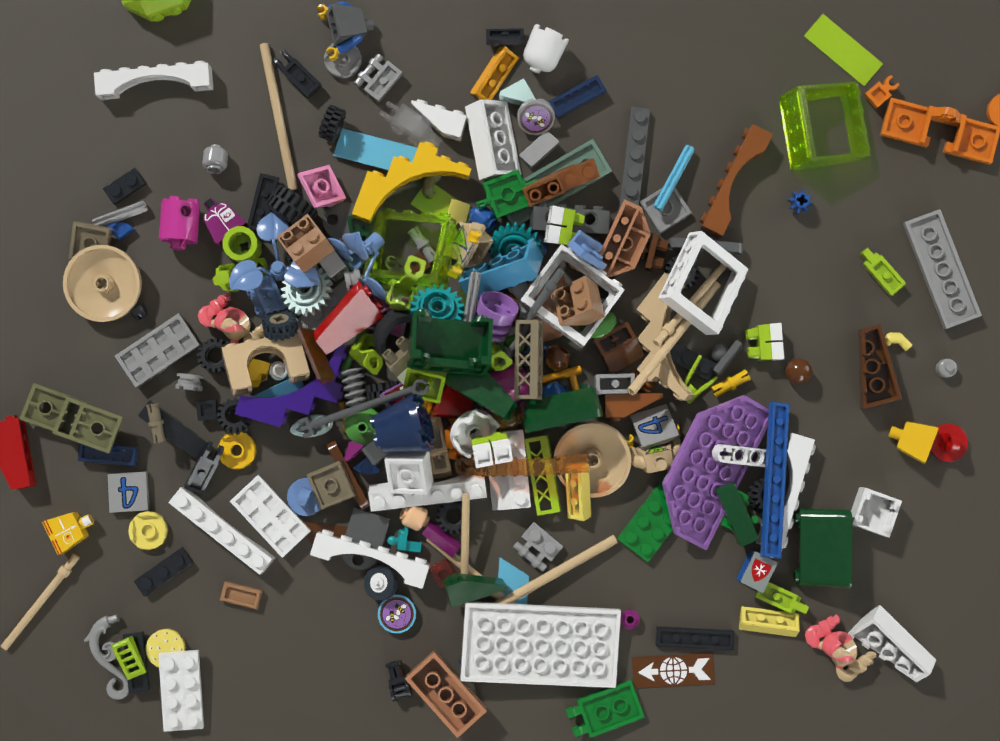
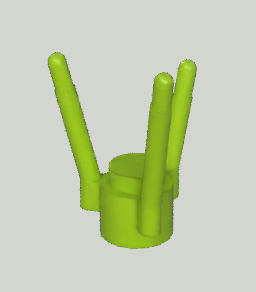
M702 355L697 357L684 380L686 386L696 370ZM714 376L698 390L692 384L687 386L695 395L690 401L686 402L690 404L700 393L712 385L718 377Z

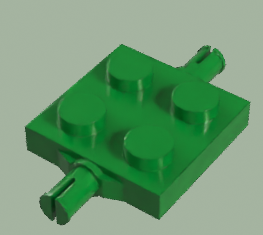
M515 170L484 182L482 185L486 192V199L476 202L478 210L489 206L493 210L496 219H500L528 208L529 205L522 188L537 181V179L526 183L522 179L519 170Z

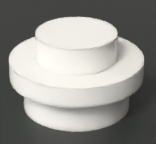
M274 362L269 367V374L274 380L279 381L286 378L288 373L283 362Z

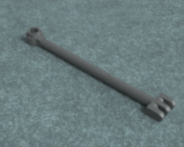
M421 378L416 380L412 386L313 421L309 415L298 419L297 422L298 424L306 423V425L300 427V430L308 429L309 432L303 434V437L307 438L317 433L315 428L411 394L424 395L430 390V384L426 385V388L423 389L421 383L427 384L429 381Z

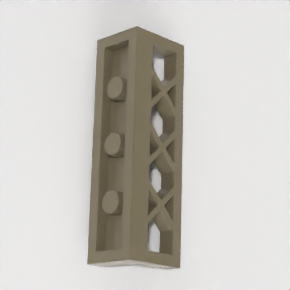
M516 320L514 399L542 400L543 322L540 320ZM531 324V332L524 337L521 334V325ZM525 342L530 346V353L526 357L520 353V348ZM526 362L530 366V372L524 377L520 373V367ZM524 382L530 386V395H520V386Z

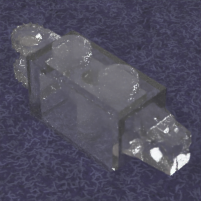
M389 101L386 103V106L395 112L393 117L383 111L379 113L382 118L391 124L392 130L400 136L404 134L408 137L407 140L414 146L419 145L420 142L424 143L427 141L433 143L438 148L442 143V139L433 132L431 122L403 103L400 108Z

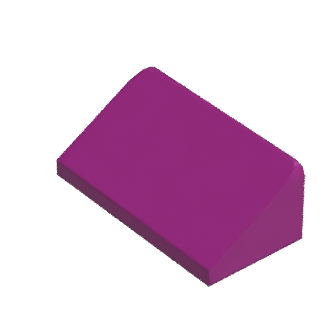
M350 441L344 459L352 461L362 452L361 449L367 445Z
M433 521L429 523L422 533L451 557L461 547V543L449 533L444 532Z

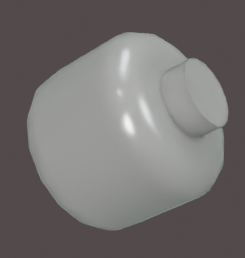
M943 359L936 364V373L942 378L954 376L958 369L957 364L952 359Z

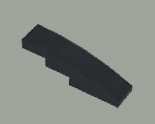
M151 400L147 402V404L154 403ZM145 405L138 416L148 423L150 421ZM159 407L161 419L164 420L162 425L165 437L195 459H198L200 454L203 453L207 442L182 424L177 418Z

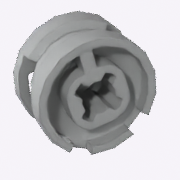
M359 268L354 269L352 272L348 270L343 271L347 293L358 281H361Z
M177 373L176 376L180 377V379L175 384V389L203 390L200 379H204V376Z

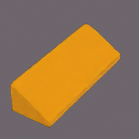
M500 46L470 93L478 99L492 100L519 57L506 46Z

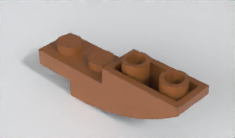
M592 158L577 165L573 164L560 169L522 189L528 205L531 207L564 194L569 189L600 178V174Z

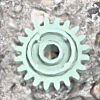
M317 265L315 267L320 284L311 286L306 293L304 291L309 287H293L285 280L282 281L286 285V287L280 289L285 293L281 295V298L285 300L284 305L289 307L290 311H295L298 316L302 313L307 317L308 312L314 316L315 309L322 312L321 305L328 306L325 300H332L328 293L334 292L330 287L333 285V282L329 280L330 276L323 268L319 269Z

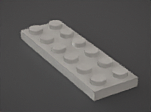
M939 209L904 222L903 226L943 329L982 316L941 210Z

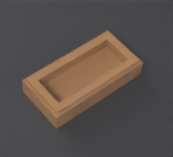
M224 581L220 601L257 610L263 590Z

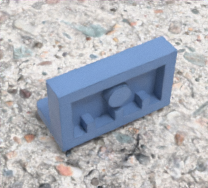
M579 230L568 243V246L580 258L596 268L604 270L607 264L602 261L603 256L599 253L603 245Z
M264 276L262 284L257 289L247 291L248 297L254 302L255 312L257 316H260L261 320L269 312L273 313V311L278 312L279 310L285 311L287 309L273 276Z

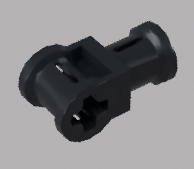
M402 660L385 664L390 675L388 682L393 702L398 698L412 697L411 686L405 680L406 674H403Z

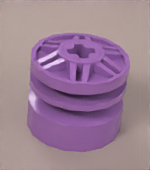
M486 291L480 295L474 318L478 315L492 318V342H502L507 339L519 308L517 303L506 294Z

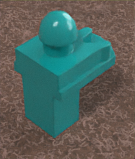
M404 526L403 530H398V537L390 536L387 540L388 544L396 545L397 550L421 551V542L407 540L408 527Z

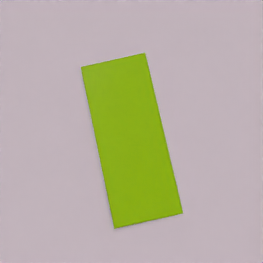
M824 14L819 17L804 35V37L863 86L868 83L883 65L882 62Z
M435 184L433 187L435 195L428 199L423 195L421 188L411 202V205L444 227L451 199H457ZM468 213V217H467L466 223H469V218H470L469 213Z

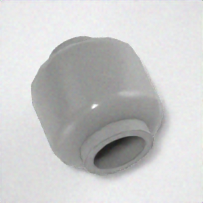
M217 144L204 149L202 166L208 173L220 174L227 168L228 152Z

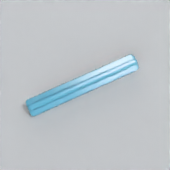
M690 145L684 147L653 207L656 210L662 211L694 153V147Z

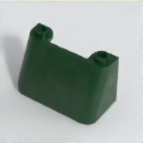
M426 309L413 310L407 367L415 370L484 375L491 366L493 319L485 315H478L471 322L432 318V314Z
M798 508L797 512H794V524H797L798 528H800V567H797V570L793 572L794 582H796L797 586L851 589V511L847 509Z

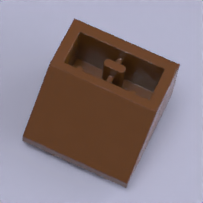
M628 322L621 324L610 333L592 342L610 374H614L644 357L638 339Z

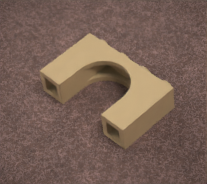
M298 333L288 340L284 339V341H274V339L269 340L264 337L258 340L249 339L240 344L230 343L222 347V357L233 397L252 393V383L247 367L255 356L262 353H271L283 360L290 384L309 380L310 371Z

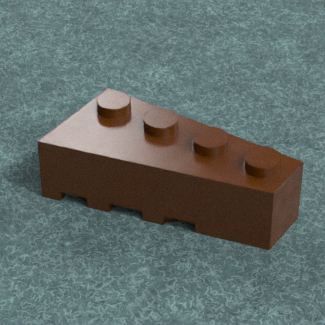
M881 324L858 330L860 409L902 399Z

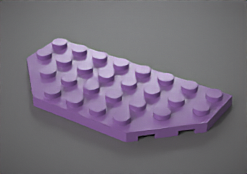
M742 395L696 414L662 482L675 535L707 551L724 516L715 489L730 482H734L736 488H738L749 466L715 461L712 457V450L717 444L758 448L768 427L769 409ZM740 450L735 453L736 460H739L742 456ZM720 451V455L728 456L729 452Z

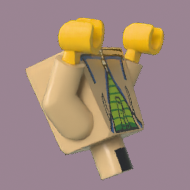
M463 221L456 224L455 229L458 233L453 240V247L458 261L455 266L452 265L450 267L448 276L457 279L464 268H472L483 261L493 243L492 238L485 232L486 227L484 224L477 222L465 223Z
M677 425V431H678L679 437H680V436H681L680 428H679V426ZM631 434L629 435L630 441H627L631 451L632 465L643 469L646 473L668 470L681 446V440L676 439L643 450L641 446L633 447L634 437Z

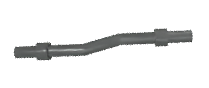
M558 268L552 278L547 280L544 285L545 288L532 305L526 320L535 319L547 297L558 287L556 284L565 273L562 269ZM531 324L523 325L521 334L524 337L528 334ZM515 339L509 348L506 347L504 353L511 359L515 356ZM501 358L498 364H504L505 360Z

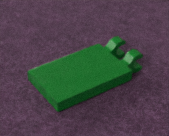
M632 680L616 684V688H606L576 699L577 706L565 709L568 718L581 714L585 723L572 727L575 737L588 733L589 737L592 738L644 718Z

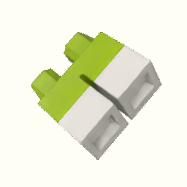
M550 206L547 223L565 227L547 225L544 242L568 245L576 235L575 232H572L573 225L583 226L585 216L575 213L576 210Z
M781 323L758 325L745 331L746 340H756V347L747 348L748 358L757 359V361L784 359L783 342H779L783 340Z
M495 432L491 436L483 437L479 435L471 439L476 468L493 465L492 453L495 464L513 461L511 445L506 433Z

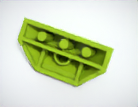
M122 0L121 2L128 11L151 22H158L166 16L181 14L182 11L187 10L191 0Z

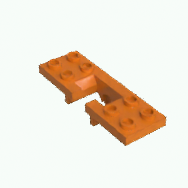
M895 98L889 99L880 136L927 148L931 138L927 136V132L932 120L957 127L954 143L946 142L943 153L987 165L992 164L1000 134L999 126L969 119L967 115L961 114L958 110L951 107H925Z

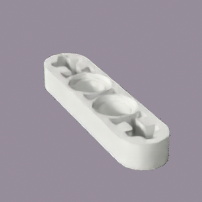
M717 444L712 450V457L718 462L765 467L766 460H764L766 449ZM740 450L742 456L739 460H736L735 453ZM720 451L729 452L728 456L720 455ZM754 452H757L758 458L753 462L751 456Z

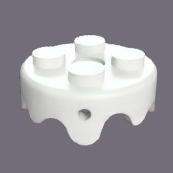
M480 409L470 410L463 413L454 422L450 432V440L460 454L471 458L473 455L471 439L479 435L483 437L491 436L500 425L486 411ZM476 428V432L469 435L470 431Z

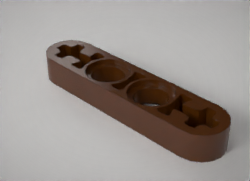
M336 440L327 444V448L334 461H343L357 496H355V499L360 508L364 510L370 507L367 495L350 464L344 459L345 455Z

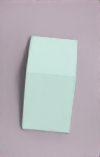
M524 78L500 91L499 100L520 106L527 100H536Z

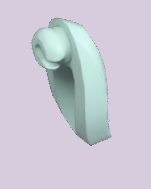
M314 414L310 416L313 421L326 415ZM296 421L290 428L292 434L303 437V434L309 431L308 429L300 430V427L306 425L305 422L298 424ZM333 422L315 428L317 433L309 437L320 436L328 432L332 428Z

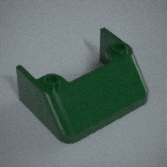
M590 383L580 385L579 390L542 397V400L522 399L523 402L519 403L525 434L603 416L595 386L591 387Z

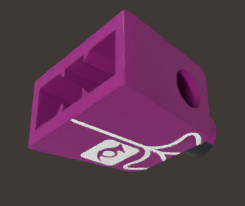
M211 198L204 203L209 212L203 216V220L214 242L219 247L223 245V238L231 228L236 226L247 227L248 223L226 202L218 205Z

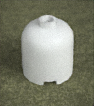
M535 24L523 53L524 60L530 65V70L540 74L541 71L551 72L557 66L569 39H562V34L546 27L545 31L539 29L540 25Z

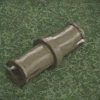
M159 403L147 404L146 407L150 421L148 426H151L153 443L166 441L162 425L164 420L161 419Z

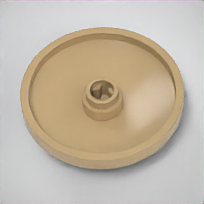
M108 245L87 247L79 251L69 261L64 272L63 290L69 305L80 316L92 321L109 322L122 318L134 308L141 294L142 279L138 266L127 253L116 247Z
M583 422L569 428L559 439L554 452V467L558 478L566 487L565 463H589L590 497H603L616 491L626 481L631 468V451L624 436L614 427L602 422Z

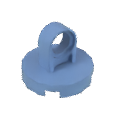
M308 478L298 479L292 483L287 493L288 505L292 511L302 516H310L319 512L321 509Z

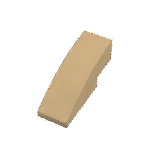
M431 417L435 435V442H432L434 450L429 451L433 479L453 476L444 438L441 417Z

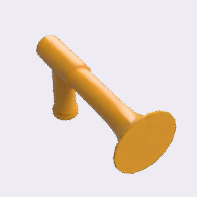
M576 366L543 375L542 383L569 377L572 391L579 390L576 375L582 374L581 367Z

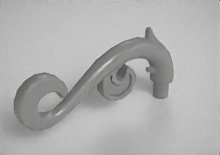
M118 614L110 617L107 615L99 619L84 639V642L89 641L91 653L97 662L123 681L124 687L119 691L114 687L116 678H112L107 684V694L116 700L123 699L128 695V681L126 676L110 663V661L116 659L111 647L115 642L110 641L103 645L102 650L108 651V654L105 655L99 647V636L101 632L105 634L106 629L111 627V624L120 621Z

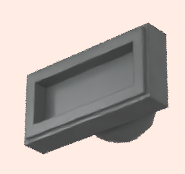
M736 340L730 349L724 344H717L712 348L711 357L714 361L718 362L713 369V374L717 377L723 374L742 350L741 342Z

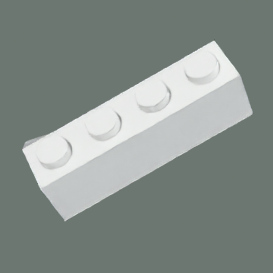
M881 605L868 612L848 632L852 639L854 637L862 642V646L867 649L871 648L879 653L878 657L895 664L896 669L915 682L929 676L935 665L936 659Z

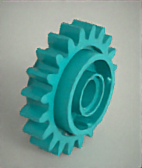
M517 222L514 223L513 227L507 223L506 228L500 226L499 231H494V237H491L493 243L489 250H492L490 257L500 253L502 256L507 255L512 251V246L519 245L521 248L528 244L527 240L534 238L540 251H542L541 239H536L537 232L531 234L532 227L526 230L524 223L521 227H518Z
M433 284L432 289L425 286V292L419 289L418 296H413V301L410 303V315L412 316L413 310L426 309L432 314V318L461 321V318L464 317V304H462V297L457 298V291L451 293V287L444 290V285L442 284L437 289L436 285Z

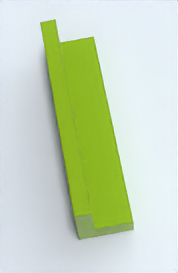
M549 435L524 439L537 516L561 512ZM540 441L541 450L537 455L530 450L529 442ZM537 458L545 466L541 474L535 471L533 467ZM540 478L544 479L548 484V488L544 493L537 489L536 483ZM543 497L551 501L552 509L541 511L540 502Z

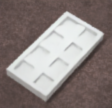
M257 475L230 501L282 558L311 532V529L260 475Z
M199 650L159 653L164 732L203 729L204 717Z

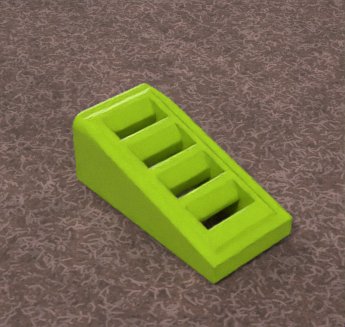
M133 636L111 645L127 680L147 672ZM128 645V649L121 650V647ZM129 652L132 653L131 656L127 658L124 657V654ZM135 659V663L127 665V661ZM135 666L139 667V669L134 672H130L129 670Z

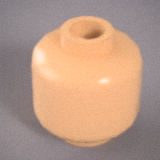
M423 506L403 508L399 517L402 519V525L415 531L426 527L430 519L427 508Z

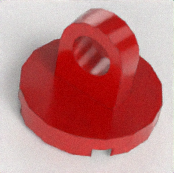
M946 423L938 425L937 428L939 429L930 452L940 461L951 462L958 460L967 450L968 440L965 432L955 424Z

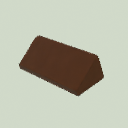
M297 329L317 380L322 385L335 380L324 351L315 341L314 330Z

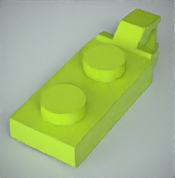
M869 248L864 249L859 254L865 261L863 265L866 267V270L890 297L906 285V282L882 255H879L877 252L873 254Z
M768 582L763 593L756 590L754 597L788 613L794 614L798 610L806 614L809 609L807 605L800 602L801 597L771 582Z

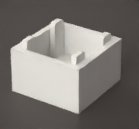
M429 452L388 453L384 461L390 493L427 495L434 482Z
M859 487L851 510L852 525L890 538L902 501L868 488Z

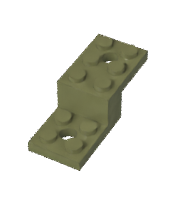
M33 383L19 419L51 430L55 435L110 453L124 417L90 405L89 402ZM44 402L49 403L51 406V410L48 413L41 411V404ZM95 423H100L103 426V431L100 434H96L92 430Z

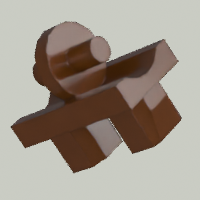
M653 234L650 249H648L649 242H647L639 260L645 261L646 255H648L645 268L646 271L652 272V269L663 270L665 259L656 257L657 251L667 253L669 246L668 241L660 239L659 235Z

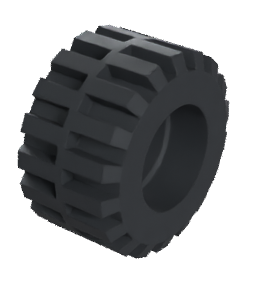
M279 184L266 201L267 207L286 219L290 225L296 223L306 214L312 220L318 214L317 209H314L313 205L285 185Z

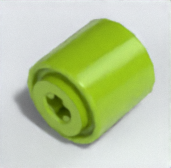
M236 226L225 234L223 249L231 259L240 263L245 260L259 258L262 252V243L260 238L249 228ZM247 243H249V251L245 250L244 252H242L243 249L241 248V245H246Z

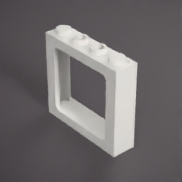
M703 231L690 232L658 299L705 335H717L722 330L724 321L730 313V308L738 295L742 282L745 280L748 268ZM701 247L732 271L711 317L681 294V289Z
M561 244L519 302L530 310L535 302L534 298L562 261L569 263L608 292V297L602 303L604 316L608 314L625 289L622 288L623 285L619 281L609 279L605 271L598 268L595 269L590 263L577 256L568 245L564 246ZM541 306L536 315L581 348L585 346L604 319L602 318L587 325L580 334L570 326L559 325L558 317L543 306Z

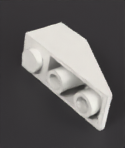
M420 99L411 101L412 108L442 137L461 142L467 122V116L459 110L448 111L441 105H435V107L427 105L426 101Z

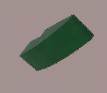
M734 482L716 488V494L737 544L743 547L759 540Z

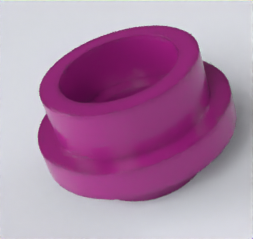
M628 609L621 614L620 622L626 629H634L638 626L640 618L636 611ZM632 616L634 618L633 622L628 623L627 617Z

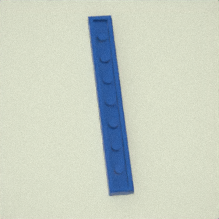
M769 402L760 557L781 559L790 409V404Z

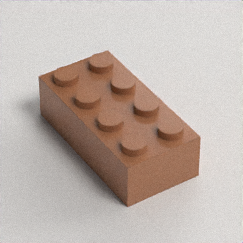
M436 649L405 677V680L457 738L487 712L485 704L464 681H460V676Z

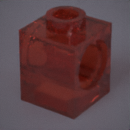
M447 558L429 567L440 589L444 587L443 580L439 577L441 570H447L450 575L456 574Z

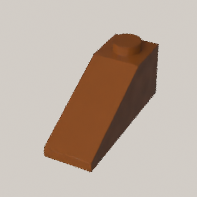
M663 393L635 394L634 396L631 394H605L604 418H609V422H618L620 418H624L662 398Z

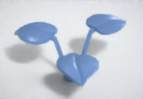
M276 212L266 215L257 225L258 236L264 241L272 240L276 261L271 264L270 271L263 267L257 268L256 263L252 260L240 262L234 267L230 276L229 285L231 290L251 291L257 289L263 282L261 271L267 273L268 276H273L276 281L285 280L293 287L303 288L320 284L315 265L303 273L294 261L291 263V267H285L284 263L280 261L276 240H278V235L289 228L287 220Z
M360 232L344 234L342 239L345 244L335 238H328L327 240L333 246L335 252L346 262L353 261L350 255L356 253L363 260H367L369 258L368 255L373 254L362 283L364 286H369L373 292L372 296L381 301H386L387 293L376 280L369 277L374 261L380 254L378 250L385 244L384 239L376 232H373L364 242Z

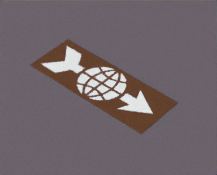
M713 653L632 657L634 688L715 684Z

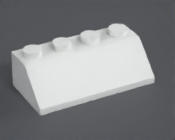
M480 99L465 106L479 180L489 181L515 170H519L521 175L507 101Z
M523 430L501 432L506 433L513 461L495 464L492 453L493 465L488 466L492 510L529 508L531 503Z

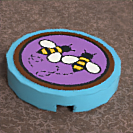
M394 594L391 598L383 600L378 609L380 625L391 633L407 631L416 619L414 603L403 595Z

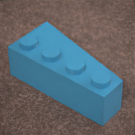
M534 238L527 240L528 244L521 248L519 245L511 248L512 251L507 255L502 256L500 253L494 256L488 264L484 261L463 271L459 284L466 296L470 274L473 271L481 273L477 299L486 291L500 292L502 289L515 287L519 283L530 282L536 279L544 256Z

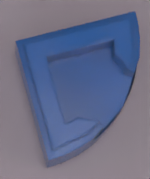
M113 222L107 225V227L113 228L112 233L119 241H122L135 230L132 226L123 222Z
M367 457L354 466L355 470L366 475L381 471Z

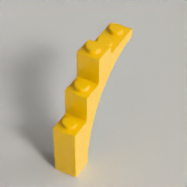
M427 141L424 143L420 142L412 163L406 157L399 156L397 158L394 156L386 177H383L384 174L378 171H367L352 211V218L371 224L383 202L397 189L407 183L437 175L454 176L468 180L471 168L463 162H452L447 156H437L438 148L433 143Z

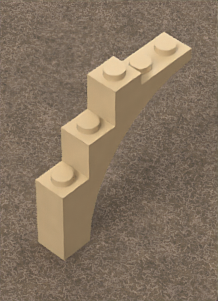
M668 273L662 275L637 308L641 313L640 317L650 322L637 338L641 343V348L650 352L637 368L639 372L643 370L666 341L665 339L660 346L655 345L653 342L661 333V328L670 322L673 310L658 299L668 279ZM670 351L646 380L647 382H657L659 380V383L667 389L670 388L674 392L673 395L680 401H690L695 395L684 384L677 373Z

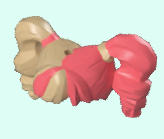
M227 292L225 295H220L217 299L212 300L210 305L204 306L199 310L198 319L200 323L205 327H213L222 331L231 340V343L239 344L238 342L242 338L245 342L249 339L258 340L265 337L262 324L250 332L251 322L244 311L234 307L224 309L231 299L230 294Z
M836 614L834 617L830 616L826 620L818 622V625L810 626L805 633V639L812 648H819L831 657L835 663L836 674L839 679L844 682H850L859 673L865 672L867 666L874 663L873 658L876 657V653L869 651L856 659L857 647L852 637L846 632L831 631L840 623V617Z

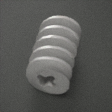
M364 368L348 369L341 372V376L347 377L342 380V383L348 384V386L343 388V391L349 392L344 395V398L350 400L345 403V406L353 407L367 400V396L363 395L366 392V388H362L367 381L361 380L366 374L360 373V370Z

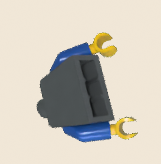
M345 1L330 4L328 7L321 4L317 8L318 12H322L318 13L319 19L325 20L328 18L333 44L337 46V48L329 47L326 50L327 54L334 52V55L329 57L330 61H336L339 53L343 54L362 42L367 31L374 29V21L372 19H364L361 8L354 7Z

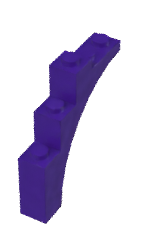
M343 344L333 351L328 361L335 380L340 378L342 369L339 366L341 361H345L347 350H344L346 345ZM315 377L301 389L283 396L253 398L240 395L234 414L281 427V424L286 423L288 413H285L286 409L309 415V412L314 411L316 401H313L314 397L337 403V400L341 401L344 391L341 389L342 384L336 383L335 380L322 385Z

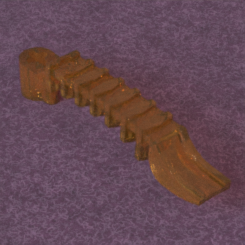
M588 454L555 455L554 458H550L549 455H546L545 458L535 456V459H528V457L517 459V457H513V461L495 464L494 457H492L493 465L476 468L474 456L467 458L462 455L455 462V470L458 474L481 477H517V475L527 477L528 475L550 476L554 474L589 473ZM463 461H465L466 465H469L467 468L461 465Z

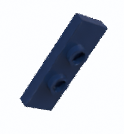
M596 75L548 102L554 109L556 119H559L605 94L607 90L599 76Z
M79 443L78 461L137 466L139 447L113 445L111 452L106 453Z

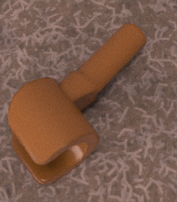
M635 370L631 372L635 373V378L639 375ZM646 381L640 389L642 392L650 393L649 387L655 388V383Z

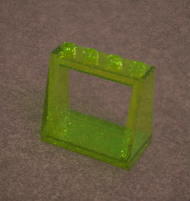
M858 82L796 86L779 97L791 171L860 161L870 156V146L866 134L867 128L864 122V110L861 105ZM841 96L851 154L816 157L807 101Z
M385 208V211H378L373 232L378 233L383 239H385L387 219L442 224L431 274H423L414 285L433 287V284H435L437 288H440L443 284L444 288H448V271L451 267L456 220L451 217V214L440 213L439 216H436L426 211H422L421 214H414V211L403 210V213H400L390 208ZM382 246L378 250L380 254L374 261L369 277L377 282L389 283L391 279L399 281L405 275V272L380 270L383 254ZM373 254L368 255L369 258L365 262L363 276L365 275V272L369 266Z

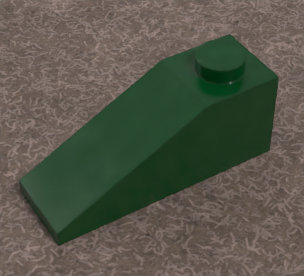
M460 573L451 574L447 578L442 579L452 608L507 590V585L502 578Z

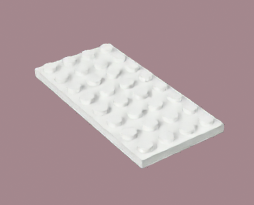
M483 602L465 603L460 681L616 688L621 610Z

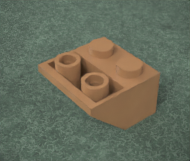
M308 214L277 236V239L303 273L307 272L335 250Z
M586 275L553 292L558 321L561 326L589 325L605 317L598 284Z

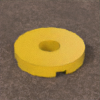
M240 432V435H236V433L230 435L228 433L221 439L219 444L224 447L220 461L231 469H244L254 461L257 453L253 438L243 432ZM235 445H240L242 448V453L239 456H235L232 453V448Z

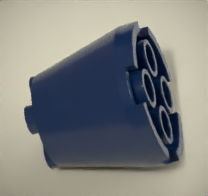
M416 393L409 395L370 418L371 426L376 432V436H374L375 445L377 448L381 447L382 452L418 453L434 450V446H432V442H435L434 429L430 414L422 406L425 404V401L421 395Z

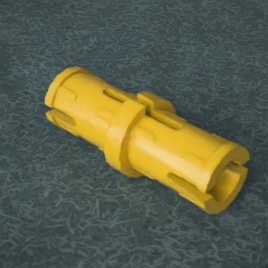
M744 369L740 373L732 377L728 376L725 378L726 380L712 386V392L720 389L714 393L715 397L717 398L730 390L734 391L737 386L750 381L749 375L741 378L747 375L748 372Z

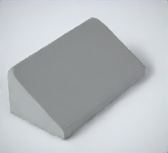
M547 131L528 146L519 157L532 170L560 142Z

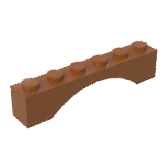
M754 124L749 129L745 128L741 136L744 140L741 146H736L732 154L735 158L733 162H728L724 170L727 174L724 179L721 178L716 186L718 192L716 196L712 195L708 202L710 208L707 213H703L699 221L702 223L700 229L718 238L724 235L731 220L729 195L733 180L746 163L764 153L773 136L772 133Z

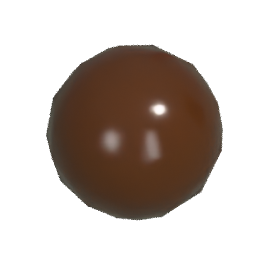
M552 345L546 350L544 356L545 364L553 371L564 370L570 363V353L561 345Z
M793 359L787 364L785 374L787 379L793 384H804L812 376V367L805 359Z

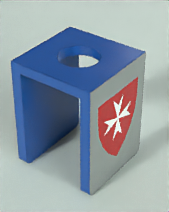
M750 549L736 579L763 593L778 562L770 558L760 557V553Z

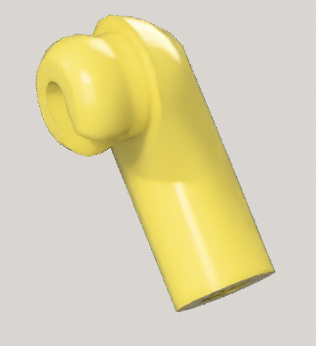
M889 332L884 337L887 346H891L892 343L899 344L905 351L912 346V343L901 333Z

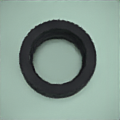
M393 309L386 312L384 317L376 323L373 341L378 354L382 358V354L387 350L386 338L389 332L396 325L404 322L411 323L410 309L408 311Z

